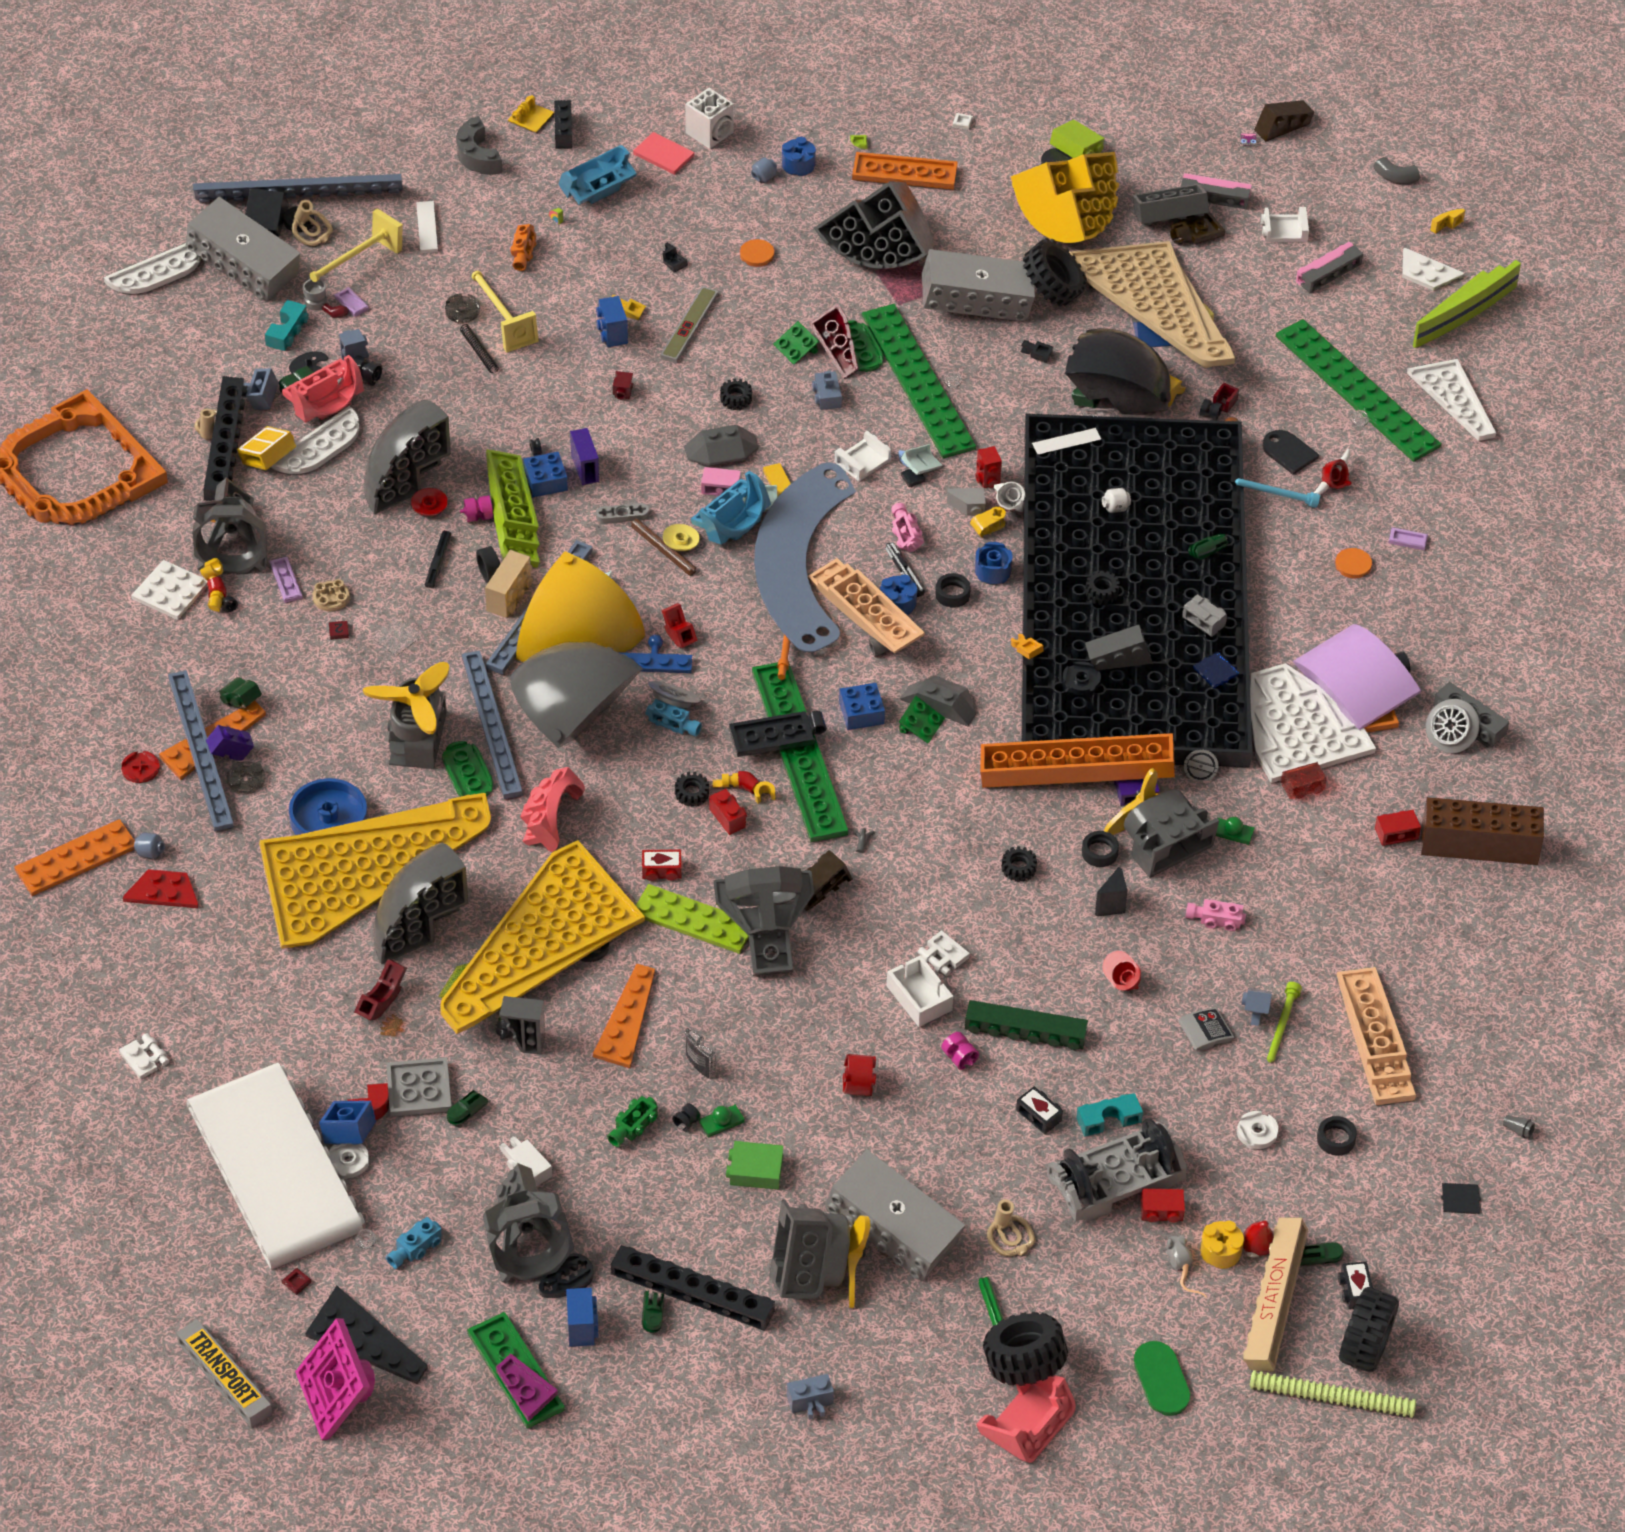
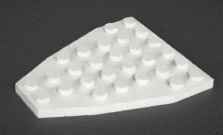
M1286 663L1251 673V729L1254 751L1270 783L1375 753L1376 747L1365 729L1362 728L1359 731L1354 723L1352 724L1340 711L1337 703L1319 685Z

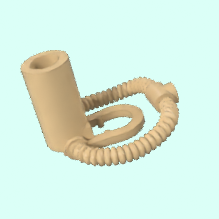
M302 200L294 216L295 220H293L292 224L294 236L304 245L317 246L321 243L325 244L333 230L330 222L323 214L312 210L313 204L309 200ZM310 215L318 216L327 227V232L315 241H307L297 231V226H299L307 236H318L321 230L320 225ZM310 221L311 225L317 228V231L310 233L303 224Z
M216 409L201 410L200 418L194 424L195 430L206 440L212 439Z
M1004 1199L998 1203L994 1222L987 1229L988 1242L997 1253L1003 1256L1012 1257L1020 1255L1021 1257L1027 1254L1028 1249L1035 1244V1234L1030 1224L1023 1217L1012 1215L1014 1204L1010 1200ZM1012 1221H1018L1026 1229L1030 1239L1029 1242L1014 1248L1012 1251L1001 1249L994 1241L993 1231L997 1230L1005 1245L1015 1246L1020 1243L1022 1235ZM1009 1226L1012 1232H1015L1017 1235V1240L1013 1242L1008 1241L1005 1238V1233L1002 1232L1003 1229Z

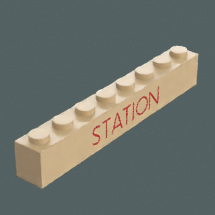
M1278 1218L1277 1226L1274 1227V1239L1269 1247V1259L1265 1263V1275L1261 1280V1292L1256 1300L1257 1308L1252 1316L1251 1332L1248 1333L1247 1348L1243 1352V1360L1250 1370L1275 1371L1309 1230L1303 1218Z

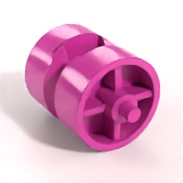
M481 496L478 500L475 498L464 499V507L460 510V513H464L467 516V523L477 521L478 518L482 520L493 519L490 496Z
M955 1032L949 1035L942 1043V1051L951 1058V1061L959 1070L965 1069V1064L972 1066L979 1057V1052L969 1043L962 1032Z

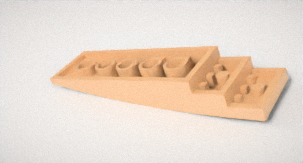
M836 558L808 575V580L832 604L893 653H897L925 635V632L858 569L854 570L848 563L844 565Z
M1376 967L1337 972L1343 1001L1375 1105L1415 1100L1416 1094L1411 1082V1072L1406 1061L1407 1054Z

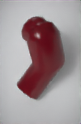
M325 303L322 306V310L332 318L343 317L349 312L348 308L343 305L332 307Z

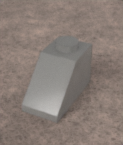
M984 488L947 489V503L965 515L976 516L984 513L986 504Z

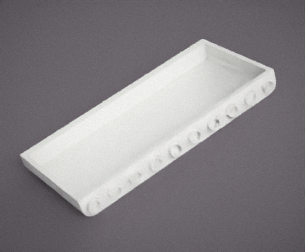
M278 1062L187 1099V1107L271 1270L363 1232L362 1224L365 1223L361 1212L357 1213L355 1209L356 1203L353 1196H348L346 1192L347 1186L344 1179L340 1180L338 1177V1168L334 1162L331 1163L327 1147L322 1146L319 1131L313 1129V1121L310 1114L304 1112V1103L301 1097L297 1098L293 1082L288 1081L285 1066H280Z

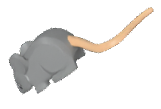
M1183 1235L1169 1236L1166 1244V1254L1170 1257V1263L1176 1271L1183 1269L1180 1280L1181 1286L1186 1291L1202 1294L1206 1297L1204 1293L1190 1290L1184 1285L1188 1267H1191L1193 1263L1191 1252L1185 1246L1187 1243L1186 1238Z

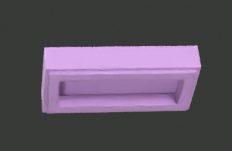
M349 287L334 294V297L343 306H346L354 317L369 310V307Z
M1392 528L1388 543L1425 550L1428 534Z

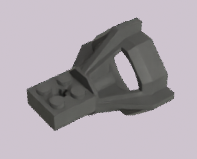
M227 477L217 485L215 501L198 503L194 507L193 519L196 522L193 524L192 534L194 557L198 559L197 569L200 571L205 568L207 561L218 558L223 566V573H248L253 567L263 571L266 569L267 563L266 524L253 510L254 498ZM215 520V525L206 543L202 537L201 528L209 521ZM255 529H256V530L259 532V534H260V540L258 539V537H257V535H256ZM226 533H239L245 538L249 552L232 556L218 553L217 550Z
M776 866L747 869L727 875L725 879L714 880L716 905L749 937L753 976L793 972L789 930L814 895L812 872L810 870L801 871V868ZM794 900L792 904L774 905ZM738 906H747L753 908L739 909ZM768 949H772L773 952H776V955H774L773 958H769V956L765 954L768 953Z
M517 1163L514 1169L509 1171L504 1182L497 1187L496 1196L498 1204L483 1214L496 1270L499 1271L501 1282L505 1284L512 1277L526 1281L555 1273L574 1250L566 1215L562 1211L559 1195L538 1192L532 1168ZM551 1220L556 1221L561 1225L560 1234L551 1222ZM533 1230L539 1231L551 1246L548 1250L535 1256H516L517 1240L522 1233H530ZM504 1231L503 1247L501 1250L496 1241Z

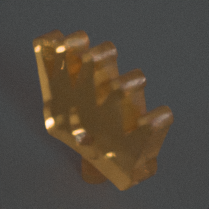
M394 1014L391 1015L392 1018L387 1017L386 1020L389 1022H382L386 1027H380L385 1032H380V1034L394 1037L397 1031L403 1032L404 1029L400 1028L403 1020Z

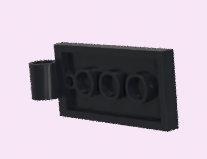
M818 710L812 711L808 715L806 711L729 724L737 757L815 744L813 734L820 735L827 730L823 714Z

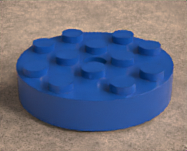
M325 778L309 782L298 789L290 800V825L295 835L366 820V799L356 786L344 780Z

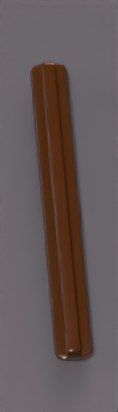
M637 518L631 522V527L686 574L691 576L696 573V567L676 550L668 547L663 539Z

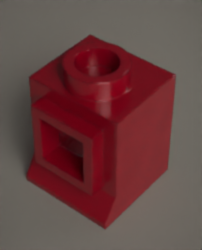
M615 371L616 377H614L612 386L613 395L620 400L630 399L633 383H631L633 373Z
M1223 382L1213 395V403L1223 404L1222 411L1229 413L1238 400L1239 389ZM1224 398L1227 399L1226 404L1221 402Z

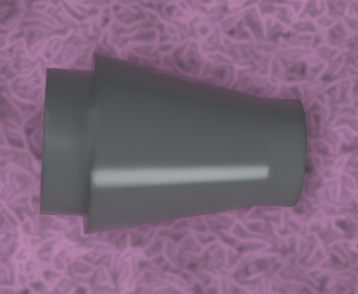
M1506 1115L1503 1121V1126L1509 1128L1522 1138H1530L1535 1130V1123L1531 1119Z

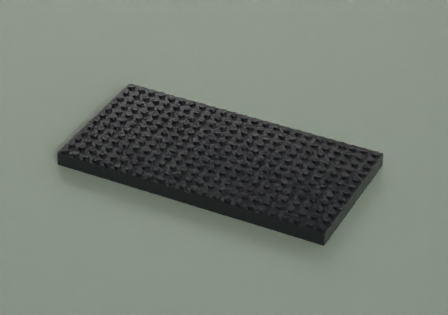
M1025 414L1022 634L1026 640L1032 638L1042 644L1044 651L1031 659L1022 655L1021 742L1173 733L1175 765H1184L1185 759L1193 751L1207 750L1217 758L1218 766L1250 768L1252 732L1244 487L1238 486L1235 483L1238 478L1244 479L1242 422ZM1096 428L1101 438L1100 440L1042 454H1037L1032 444ZM1116 488L1125 489L1130 494V506L1124 512H1108L1102 504V497L1105 496L1106 491ZM1218 534L1227 536L1228 546L1217 551L1214 555L1204 559H1197L1188 552L1190 545L1206 537ZM1096 571L1098 573L1100 571H1104V573L1108 571L1110 575L1113 573L1118 578L1120 585L1116 601L1114 600L1113 603L1108 602V605H1104V603L1098 605V602L1094 604L1092 600L1088 599V596L1086 597V582L1090 574L1094 575ZM1105 586L1096 587L1101 590L1109 589ZM1197 594L1202 598H1207L1211 604L1217 608H1222L1227 614L1225 626L1212 637L1183 618L1184 605ZM1136 625L1140 626L1153 664L1097 670L1101 674L1099 688L1092 696L1066 692L1063 684L1064 669L1067 666H1073L1075 662L1091 663L1086 642Z

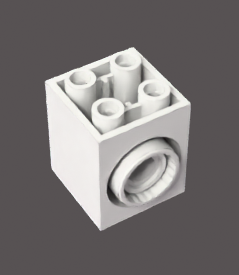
M711 88L706 89L685 104L686 134L707 148L711 149L734 133V103Z

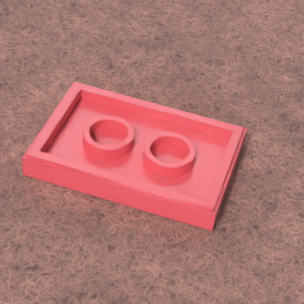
M655 132L651 133L633 150L634 155L674 175L694 157L693 151Z

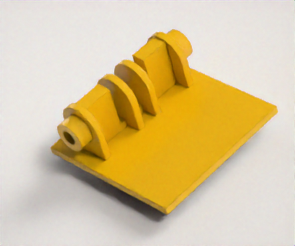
M531 95L526 97L525 102H522L516 111H513L508 121L537 133L552 117L554 112L536 105V98Z

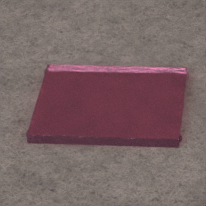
M918 261L901 267L882 268L875 271L898 305L923 297V267Z

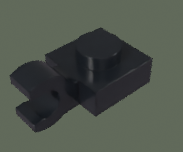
M1024 340L1020 352L1028 355L1031 354V358L1047 363L1054 346L1039 341L1033 344Z

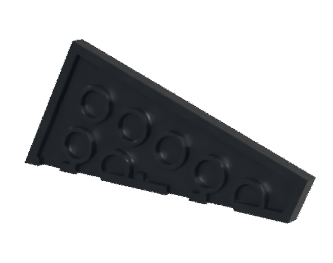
M336 1285L306 1331V1337L318 1342L336 1318L344 1319L359 1359H365L375 1367L418 1384L428 1368L427 1364Z

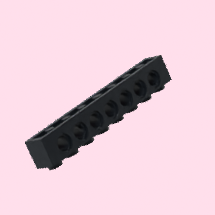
M222 377L203 488L205 501H215L216 487L226 477L233 481V470L231 468L235 467L236 456H234L238 449L236 438H240V428H238V425H242L243 414L240 413L241 410L244 411L245 409L243 396L246 397L247 394L244 378Z
M621 1245L611 1262V1275L763 1331L766 1330L775 1312V1301L769 1297L754 1294L747 1289H740L728 1282H721L709 1275L694 1272L690 1268L680 1267L671 1261L656 1258L652 1254L639 1252L633 1247Z

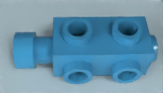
M655 699L651 705L649 704L645 715L649 716L650 722L655 723L657 726L668 728L675 733L683 734L684 731H688L690 735L697 737L702 728L701 722L689 720V711Z
M428 1217L418 1221L413 1228L398 1237L396 1240L397 1250H393L386 1255L387 1262L394 1269H397L406 1258L410 1262L415 1258L420 1260L426 1254V1249L430 1246L435 1248L440 1244L442 1237L441 1226Z

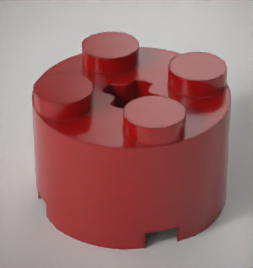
M846 1054L844 1061L845 1073H843L844 1094L872 1096L873 1085L876 1083V1073H873V1068L876 1066V1056Z

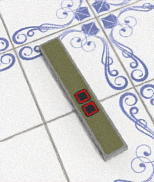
M701 287L661 352L660 359L674 363L678 362L717 298V290Z

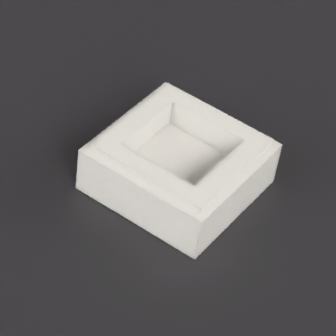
M956 113L952 127L969 130L973 116Z

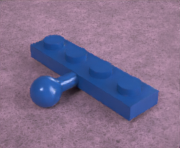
M656 634L648 639L651 653L618 652L622 655L625 654L643 668L640 672H692V655L659 654V648L663 645V639Z

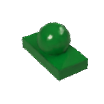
M1230 817L1227 820L1218 818L1217 837L1246 845L1250 844L1255 827L1244 825L1238 817Z
M735 1104L730 1107L717 1106L712 1114L699 1119V1123L707 1137H711L745 1123V1119Z

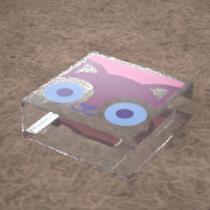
M1240 133V148L1257 149V134Z

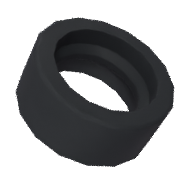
M492 546L476 551L477 564L486 583L490 581L500 566L499 558Z
M948 573L937 580L935 595L938 602L943 606L956 608L965 605L969 601L971 586L968 579L963 575ZM949 585L961 587L964 592L959 595H949L943 592L942 589Z
M1094 831L1085 836L1082 842V857L1088 864L1095 867H1106L1113 864L1118 857L1119 843L1111 833ZM1094 843H1104L1111 847V852L1106 855H1097L1089 850V846Z
M1341 1116L1325 1118L1318 1128L1317 1143L1328 1154L1334 1156L1347 1154L1354 1148L1356 1143V1127L1350 1120ZM1332 1128L1344 1130L1349 1135V1139L1342 1143H1335L1326 1138L1325 1132Z

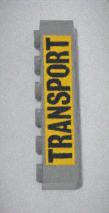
M196 1319L176 1332L178 1344L250 1428H253L272 1415L271 1406L273 1404L267 1395L263 1396L258 1384L255 1381H250L247 1372L242 1366H237L232 1354L224 1351L220 1340L214 1339L211 1336V1331L207 1325H202Z

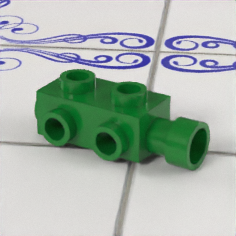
M643 1096L638 1100L634 1098L629 1103V1109L625 1113L623 1111L618 1113L615 1119L616 1130L613 1129L607 1135L608 1141L613 1146L619 1147L625 1141V1137L633 1141L637 1136L642 1135L650 1123L655 1122L658 1117V1106L653 1098L648 1097L646 1099Z

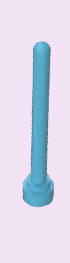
M1240 478L1235 481L1238 486L1304 501L1309 507L1316 508L1320 500V495L1314 492L1307 493L1306 495Z

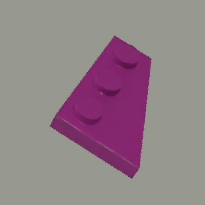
M511 1353L496 1366L497 1374L528 1422L558 1395V1390Z

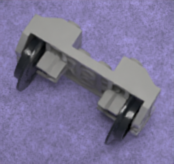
M1147 1118L1142 1123V1130L1077 1154L1072 1149H1066L1063 1160L1056 1163L1054 1161L1048 1163L1047 1176L1051 1183L1056 1185L1061 1192L1072 1218L1077 1222L1079 1220H1093L1111 1213L1114 1202L1140 1193L1142 1189H1170L1178 1182L1185 1180L1187 1167L1181 1149L1176 1144V1141L1171 1139V1133H1168L1166 1125Z

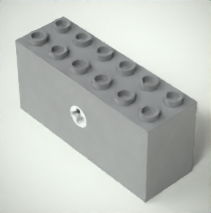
M221 197L214 200L187 224L186 247L199 255L204 261L212 264L217 270L228 275L230 279L238 282L243 288L251 291L259 299L268 301L298 274L301 253Z
M929 249L922 272L924 309L1027 321L1035 298L1034 285H1031L1030 277L1026 276L1027 270L1023 267L1025 264L1023 261Z
M868 1149L832 1186L825 1204L830 1213L845 1215L850 1228H852L859 1216H868L870 1218V1232L867 1241L873 1243L880 1252L886 1253L898 1266L904 1267L912 1277L922 1281L929 1276L958 1243L965 1227L964 1223Z

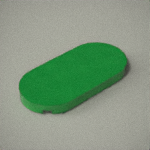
M849 320L848 323L859 367L858 371L871 372L878 369L883 363V352L869 327L864 323L860 324L857 321Z
M456 741L449 744L442 754V761L456 793L460 797L485 793L487 797L492 792L493 779L478 747L474 744H467L466 741Z
M1149 1341L1140 1345L1134 1354V1367L1150 1407L1166 1416L1182 1413L1188 1406L1190 1391L1173 1349L1159 1341Z

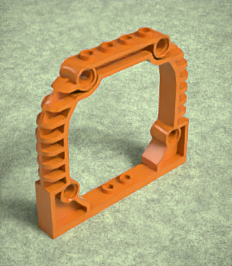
M88 389L51 407L50 414H44L42 418L34 419L33 423H27L23 428L15 429L14 433L7 435V438L1 443L0 485L4 484L7 493L15 496L19 506L23 505L28 516H33L41 523L52 521L56 524H59V522H65L68 525H74L77 522L83 524L87 520H95L100 514H106L108 510H114L116 506L123 505L127 500L133 502L168 483L167 472ZM101 424L110 431L115 441L118 440L124 451L128 450L134 456L130 470L120 472L117 482L85 499L73 503H59L50 495H40L20 474L17 459L19 453L27 447L60 430L72 432L78 426L97 427Z

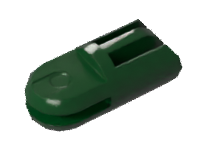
M1218 534L1206 537L1190 545L1188 552L1197 559H1204L1214 555L1217 551L1228 546L1227 536Z
M472 1090L447 1111V1121L454 1126L463 1124L488 1104V1099Z
M1337 1242L1307 1244L1304 1246L1300 1266L1339 1262L1344 1256V1249Z
M649 1291L644 1292L642 1327L648 1333H656L662 1327L664 1293H661L659 1306H657L658 1293H652L650 1305H648Z

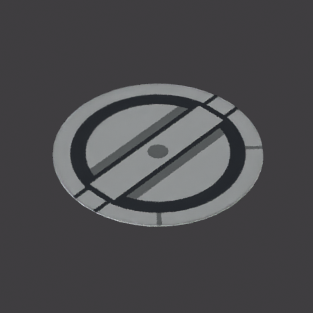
M1207 750L1193 751L1185 759V774L1191 780L1210 781L1218 771L1217 758Z

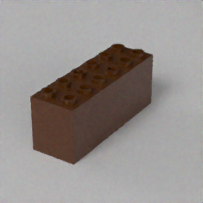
M1427 797L1421 825V855L1538 865L1544 840V807Z

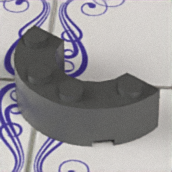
M479 116L470 118L459 128L456 135L459 161L467 169L480 172V174L494 175L502 173V159L497 149H486L478 146L479 143L485 141V126Z

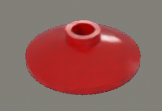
M436 488L421 489L411 499L413 510L424 516L440 514L446 509L448 504L446 494Z

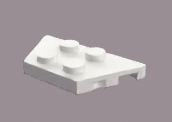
M1407 248L1403 249L1402 278L1434 291L1464 276V273Z

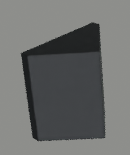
M1118 867L1097 891L1096 916L1125 913L1128 889L1122 868Z

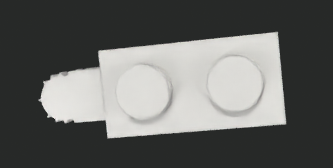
M512 1137L510 1142L514 1147L513 1149H510L505 1143L499 1146L501 1152L508 1159L507 1165L510 1170L514 1169L517 1163L532 1168L536 1187L552 1177V1166L528 1140L521 1143L516 1137Z

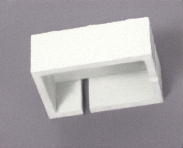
M921 955L906 962L905 979L903 965L887 972V988L918 1027L952 1011L953 995L944 984L941 985V980Z

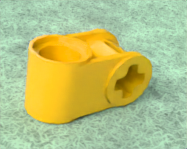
M993 507L984 513L974 516L970 525L983 538L984 535H990L1005 526L1004 518L1006 511L1001 507Z

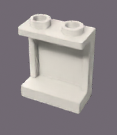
M1299 207L1297 215H1269V209H1264V214H1261V224H1264L1262 226V236H1266V242H1308L1309 227L1306 207Z
M866 431L864 432V439L847 451L841 448L837 449L834 462L860 482L891 461V449L888 445L878 440L875 435Z

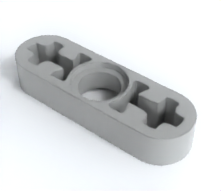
M643 503L603 506L596 510V519L600 523L633 521L635 518L645 520L649 516V507ZM619 512H626L627 515H625V516H620V515H618V513H619Z

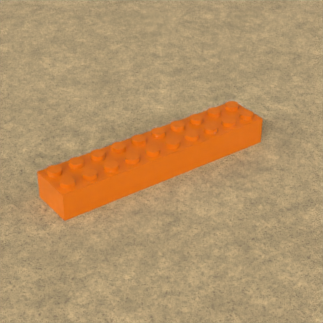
M1173 733L981 744L980 773L982 788L1145 779L1151 768L1157 771V778L1175 777Z

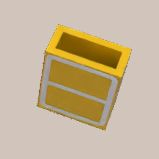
M266 426L240 446L237 451L242 464L267 470L296 448L294 436L290 431Z

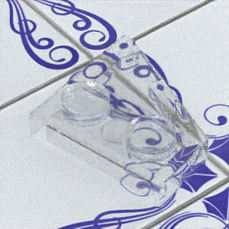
M1112 402L1104 406L1103 403H1099L1096 408H1082V416L1118 417V409Z

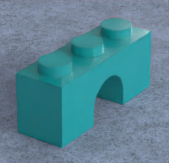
M287 300L280 310V320L284 324L272 323L264 334L266 346L286 351L288 346L291 347L295 335H299L302 324L308 321L307 306Z
M1123 1094L1116 1098L1104 1099L1100 1102L1077 1107L1076 1119L1084 1137L1103 1133L1104 1118L1106 1117L1117 1118L1121 1122L1122 1127L1142 1123L1143 1110L1136 1094Z

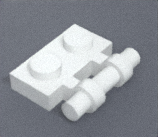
M942 930L928 940V950L923 947L918 950V954L923 957L926 963L932 964L938 973L941 972L945 976L951 973V970L947 967L949 964L956 969L969 959L970 954ZM936 954L942 958L940 961L934 957Z
M148 1033L142 1036L144 1041L142 1045L135 1040L119 1049V1053L139 1079L157 1071V1062L160 1061L163 1066L169 1063L166 1052L158 1047V1042L154 1037H150ZM151 1050L154 1055L149 1057L146 1051Z

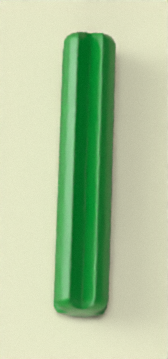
M988 1277L980 1278L978 1284L992 1325H998L999 1321L1003 1320V1316L991 1281Z

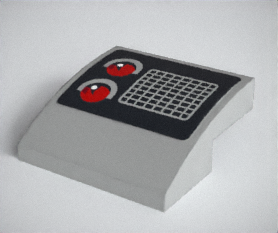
M1217 1007L1199 1010L1187 1014L1178 1020L1195 1051L1208 1050L1213 1048L1215 1044L1228 1043L1234 1039L1232 1032Z

